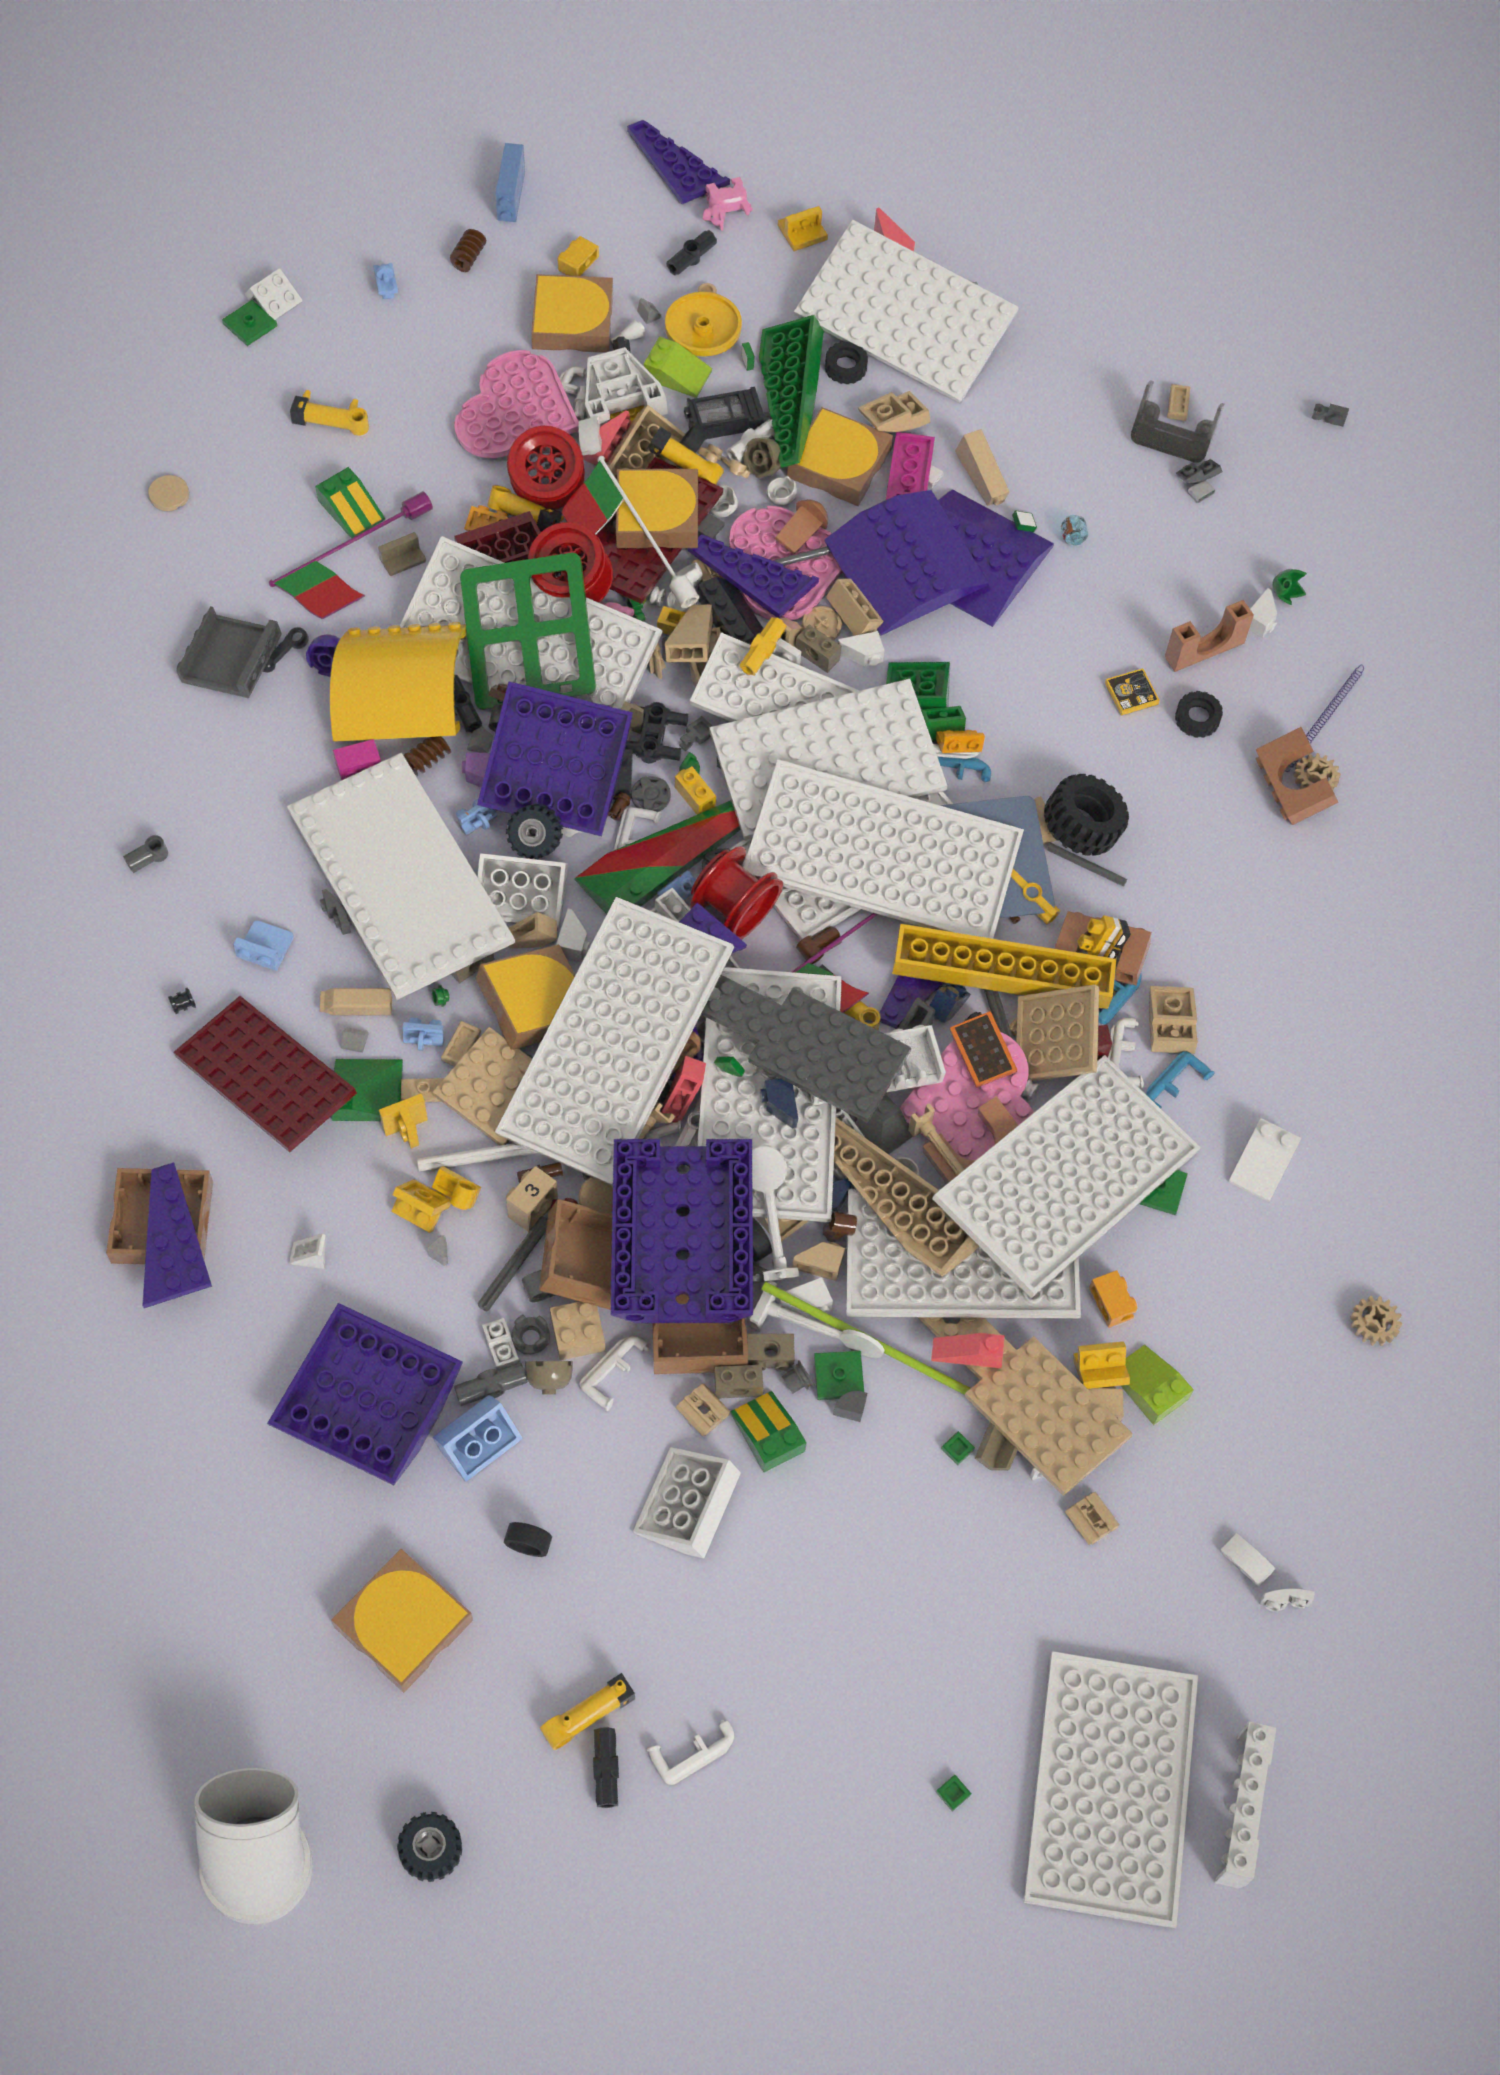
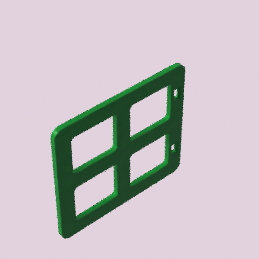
M566 553L469 568L462 571L460 581L474 698L478 708L485 710L492 709L494 705H503V701L499 702L498 699L488 696L490 691L484 652L485 646L499 643L521 642L526 686L570 697L589 695L596 690L582 561L578 554ZM567 571L572 616L536 622L530 583L531 576ZM513 579L518 624L516 626L483 630L481 627L477 585ZM574 633L579 678L572 681L543 684L538 639L540 637ZM572 685L573 691L561 693V686Z

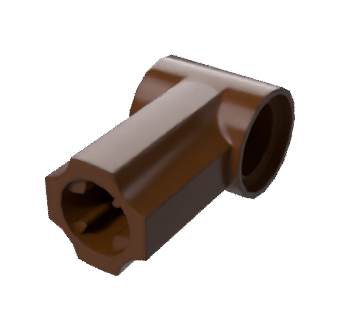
M830 926L814 937L807 936L803 938L796 948L807 961L839 938L840 933L835 927ZM824 954L818 957L810 964L818 962L824 956Z
M832 1212L831 1222L823 1227V1235L827 1238V1241L835 1243L844 1235L853 1236L857 1227V1216Z

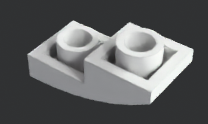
M598 416L580 420L578 426L582 455H593L600 452L602 439L599 434L600 422Z
M502 1318L482 1325L497 1371L520 1363L505 1319Z
M1237 1533L1221 1549L1222 1554L1238 1566L1241 1572L1258 1586L1275 1570V1567Z
M1303 1589L1275 1590L1265 1593L1260 1599L1259 1605L1266 1606V1609L1275 1612L1284 1610L1288 1602L1293 1607L1305 1608L1309 1607L1314 1601L1315 1591Z

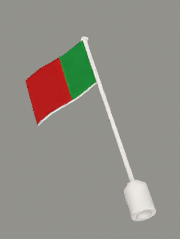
M599 456L597 459L598 464L588 479L567 501L562 510L563 516L567 522L578 523L597 534L613 517L623 500H625L672 575L673 579L669 588L682 608L692 606L699 599L696 590L687 576H676L605 463V457Z

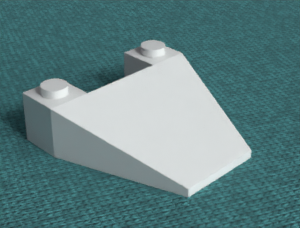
M625 347L588 357L585 397L587 419L598 416L601 427L610 421V414L642 405L644 407L649 405L661 415L668 414L666 396L660 382Z

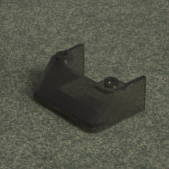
M1150 380L1146 385L1131 431L1132 441L1138 445L1194 463L1201 462L1207 455L1225 404L1221 403L1218 406L1213 421L1207 419L1200 421L1195 432L1158 420L1160 408L1155 402L1148 400L1154 381Z

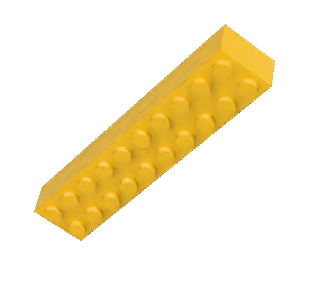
M900 924L892 974L1024 996L1096 985L1099 987V1008L1108 1009L1113 997L1116 959Z

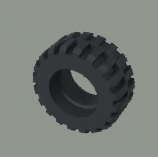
M1075 774L1064 778L1046 801L1044 817L1045 822L1048 823L1047 828L1049 832L1054 834L1055 840H1059L1063 847L1072 849L1074 853L1080 852L1085 856H1090L1091 854L1096 856L1108 852L1126 830L1129 820L1127 804L1122 801V795L1115 791L1116 788L1108 785L1104 779L1101 778L1099 780L1094 775L1077 774L1076 776ZM1079 809L1087 812L1095 821L1084 816Z

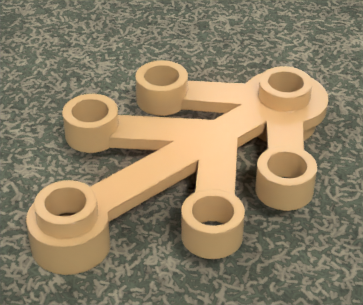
M710 443L708 447H700L698 451L700 455L713 463H716L717 460L723 461L729 465V471L737 476L741 475L748 479L751 473L746 470V465L734 459L731 461L722 456L723 450Z

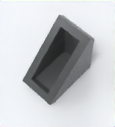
M916 998L898 1029L907 1030L918 1025H932L935 1009L920 998Z

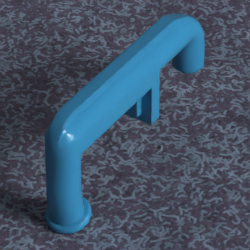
M938 757L940 766L957 769L956 775H959L958 779L962 780L964 768L982 771L981 780L984 782H989L991 779L989 765L980 759Z
M1141 974L1136 986L1128 983L1123 986L1114 980L1113 990L1116 994L1112 998L1108 1009L1099 1011L1098 1022L1100 1024H1108L1140 986Z
M1184 1051L1148 1087L1146 1095L1161 1109L1162 1106L1154 1100L1163 1090H1166L1175 1098L1178 1096L1179 1090L1172 1082L1188 1065H1191L1200 1072L1204 1080L1210 1079L1215 1072L1211 1071L1207 1065L1193 1054Z

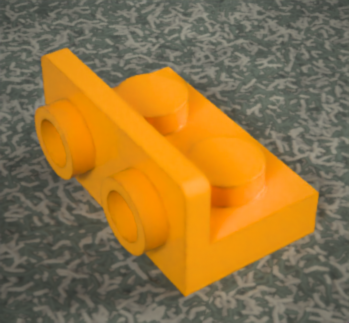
M478 505V508L471 506L464 529L466 531L474 530L509 517L507 513L502 511L490 512L488 507Z
M976 730L937 731L935 739L942 753L982 752L985 735L984 733H977Z

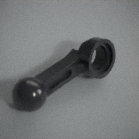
M300 627L291 629L285 639L273 650L263 672H272L276 667V663L292 647L295 649L305 647L309 640L307 632ZM302 633L300 640H292L294 634Z

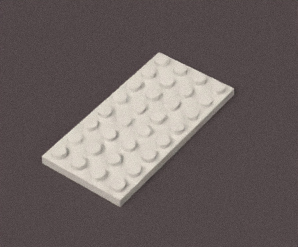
M721 633L689 704L733 722L860 690L774 654L764 661L755 676H749L740 668V663L749 652L751 645Z

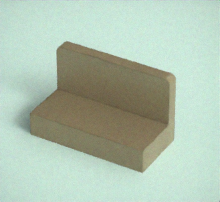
M415 532L378 547L380 560L390 576L426 562V557L419 547V539Z
M990 1422L975 1459L989 1470L1008 1471L1018 1450Z

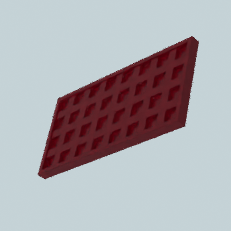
M654 457L646 469L680 468ZM698 477V526L723 494L722 487ZM616 511L607 524L596 534L612 564L613 580L610 590L642 604L666 572L667 567L654 547L617 548ZM659 547L670 565L683 549Z
M241 996L236 998L173 1052L177 1059L289 1153L357 1094L353 1086Z

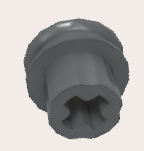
M798 1360L796 1365L791 1364L793 1369L782 1376L792 1394L803 1387L808 1390L809 1386H815L800 1360Z

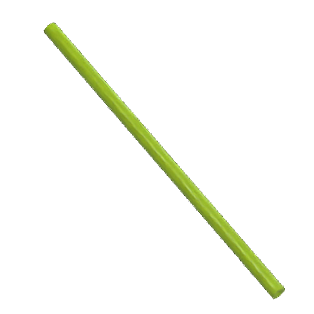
M766 1281L761 1289L842 1332L844 1330L862 1332ZM874 1338L883 1346L884 1354L963 1395L971 1389L963 1383Z

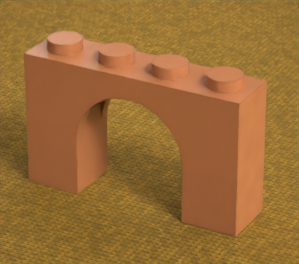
M1241 600L1226 606L1220 624L1202 638L1191 621L1173 628L1165 653L1166 660L1174 672L1245 644L1254 614L1245 601Z
M1302 727L1255 749L1259 756L1255 759L1260 769L1264 768L1266 774L1263 776L1268 786L1273 785L1274 791L1271 793L1276 803L1281 802L1283 806L1280 812L1284 820L1289 819L1291 824L1294 825L1339 803L1327 778L1297 790L1287 788L1282 783L1283 773L1288 765L1314 752Z
M1068 911L1054 949L1079 953L1081 950L1078 945L1079 937L1082 934L1088 936L1092 934L1087 929L1091 918L1101 920V918L1086 916L1080 912ZM1128 926L1131 935L1123 948L1120 949L1121 956L1116 968L1115 980L1136 986L1151 944L1152 932L1146 931L1143 928Z
M997 1096L978 1108V1116L993 1135L995 1144L1019 1126ZM939 1134L964 1170L976 1161L960 1157L944 1136ZM931 1141L924 1144L923 1153L944 1182L948 1184L956 1177V1174Z

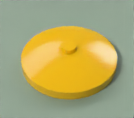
M694 292L678 298L668 308L665 316V331L668 339L677 342L695 356H714L729 350L738 341L742 330L741 314L735 304L726 297L711 292Z

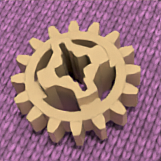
M1319 753L1315 757L1308 754L1307 759L1302 757L1300 762H1297L1294 777H1297L1295 783H1301L1300 789H1303L1324 778L1328 779L1330 777L1328 782L1332 790H1334L1339 783L1341 775L1338 772L1339 766H1333L1334 760L1328 761L1327 755L1320 758Z
M1369 1296L1367 1301L1361 1299L1359 1305L1356 1304L1354 1307V1312L1350 1316V1319L1354 1320L1351 1328L1358 1329L1355 1333L1356 1336L1363 1335L1362 1342L1369 1339L1372 1346H1374L1376 1341L1379 1342L1380 1346H1383L1386 1341L1391 1343L1394 1337H1397L1400 1331L1398 1329L1402 1326V1322L1398 1320L1402 1315L1399 1313L1395 1314L1397 1306L1390 1307L1389 1299L1386 1302H1382L1381 1296L1377 1300ZM1367 1310L1366 1315L1362 1317V1313ZM1388 1324H1391L1390 1329L1387 1332H1385V1329L1388 1326Z

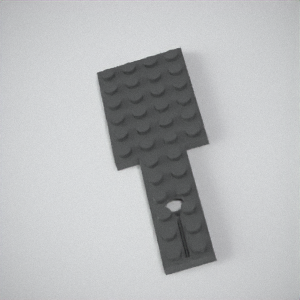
M720 975L715 988L720 990L721 996L719 999L708 1000L701 1015L758 1043L748 1058L749 1063L866 1123L870 1120L911 1052L910 1046L792 988L783 1004L780 1005Z

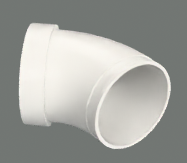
M262 1768L228 1771L208 1780L200 1787L195 1796L196 1837L202 1887L209 1900L223 1915L239 1923L264 1924L283 1917L301 1901L311 1881L313 1857L309 1842L300 1828L298 1788L292 1779L280 1772ZM252 1817L270 1818L257 1823L235 1824Z

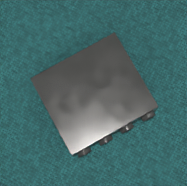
M210 606L208 612L203 616L199 629L195 631L191 644L187 646L183 659L177 665L176 671L181 682L249 698L282 635L278 622L269 620L267 625L264 626L216 615L214 608Z

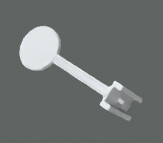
M760 1146L752 1150V1188L764 1193L774 1257L772 1259L773 1269L763 1272L764 1281L799 1277L798 1267H787L786 1257L783 1255L774 1198V1190L784 1183L787 1176V1163L779 1150Z
M768 1281V1283L778 1287L777 1283ZM763 1291L750 1318V1321L753 1322L751 1329L759 1332L767 1315L775 1318L780 1317L823 1335L840 1339L846 1347L853 1351H861V1355L866 1357L880 1358L885 1351L877 1340L862 1332L855 1330H844L841 1332L832 1326L785 1309L782 1305L774 1302L775 1296Z

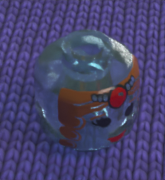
M1070 515L1062 522V536L1067 544L1080 545L1087 539L1088 528L1083 517Z

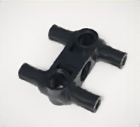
M653 702L650 705L641 707L644 709V723L640 740L638 742L627 740L625 749H633V754H636L638 758H641L643 762L648 764L659 761L661 758L680 761L682 748L663 746L666 725L673 724L687 727L689 714L671 711L660 702Z

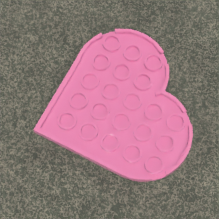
M527 350L507 352L489 362L487 369L480 377L479 386L481 393L470 398L462 405V410L456 415L454 422L457 439L465 450L479 457L493 459L507 456L510 447L518 436L536 426H553L564 430L568 434L579 431V421L553 364L543 355L531 354Z
M767 506V508L757 510L752 508L735 520L730 530L729 545L733 549L736 547L743 549V552L749 555L756 554L773 561L826 547L824 539L832 533L820 527L795 554H792L775 537L795 513L782 507ZM832 554L783 566L793 571L795 569L802 571L803 575L812 577V575L819 578V583L781 618H788L791 621L799 619L804 614H809L842 574V570ZM742 592L743 598L751 610L769 620L771 617L776 618Z
M1002 1032L1000 1033L1017 1067V1072L976 1088L953 1040L941 1054L946 1071L943 1082L915 1087L899 1107L908 1126L911 1115L915 1113L918 1117L923 1116L926 1105L930 1103L935 1110L932 1124L936 1128L937 1134H942L960 1157L968 1160H977L995 1145L993 1135L978 1116L979 1107L997 1096L1018 1125L1030 1117L1034 1111L1021 1097L1028 1080L1027 1059L1021 1047L1011 1037Z

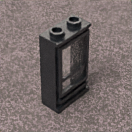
M755 386L750 387L748 390L691 400L687 398V407H684L685 418H689L690 421L688 422L689 429L694 423H698L709 432L706 439L744 433L750 428L755 430L764 423L765 417Z

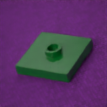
M253 300L222 319L223 325L247 346L277 327V321Z
M1179 1170L1175 1171L1139 1204L1176 1215L1188 1173Z
M861 1351L814 1353L817 1400L839 1399L851 1391L864 1392Z

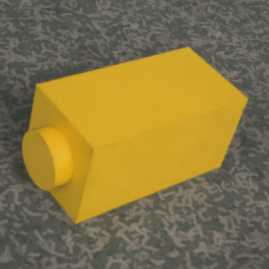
M692 766L677 773L675 776V789L696 814L716 807V795Z

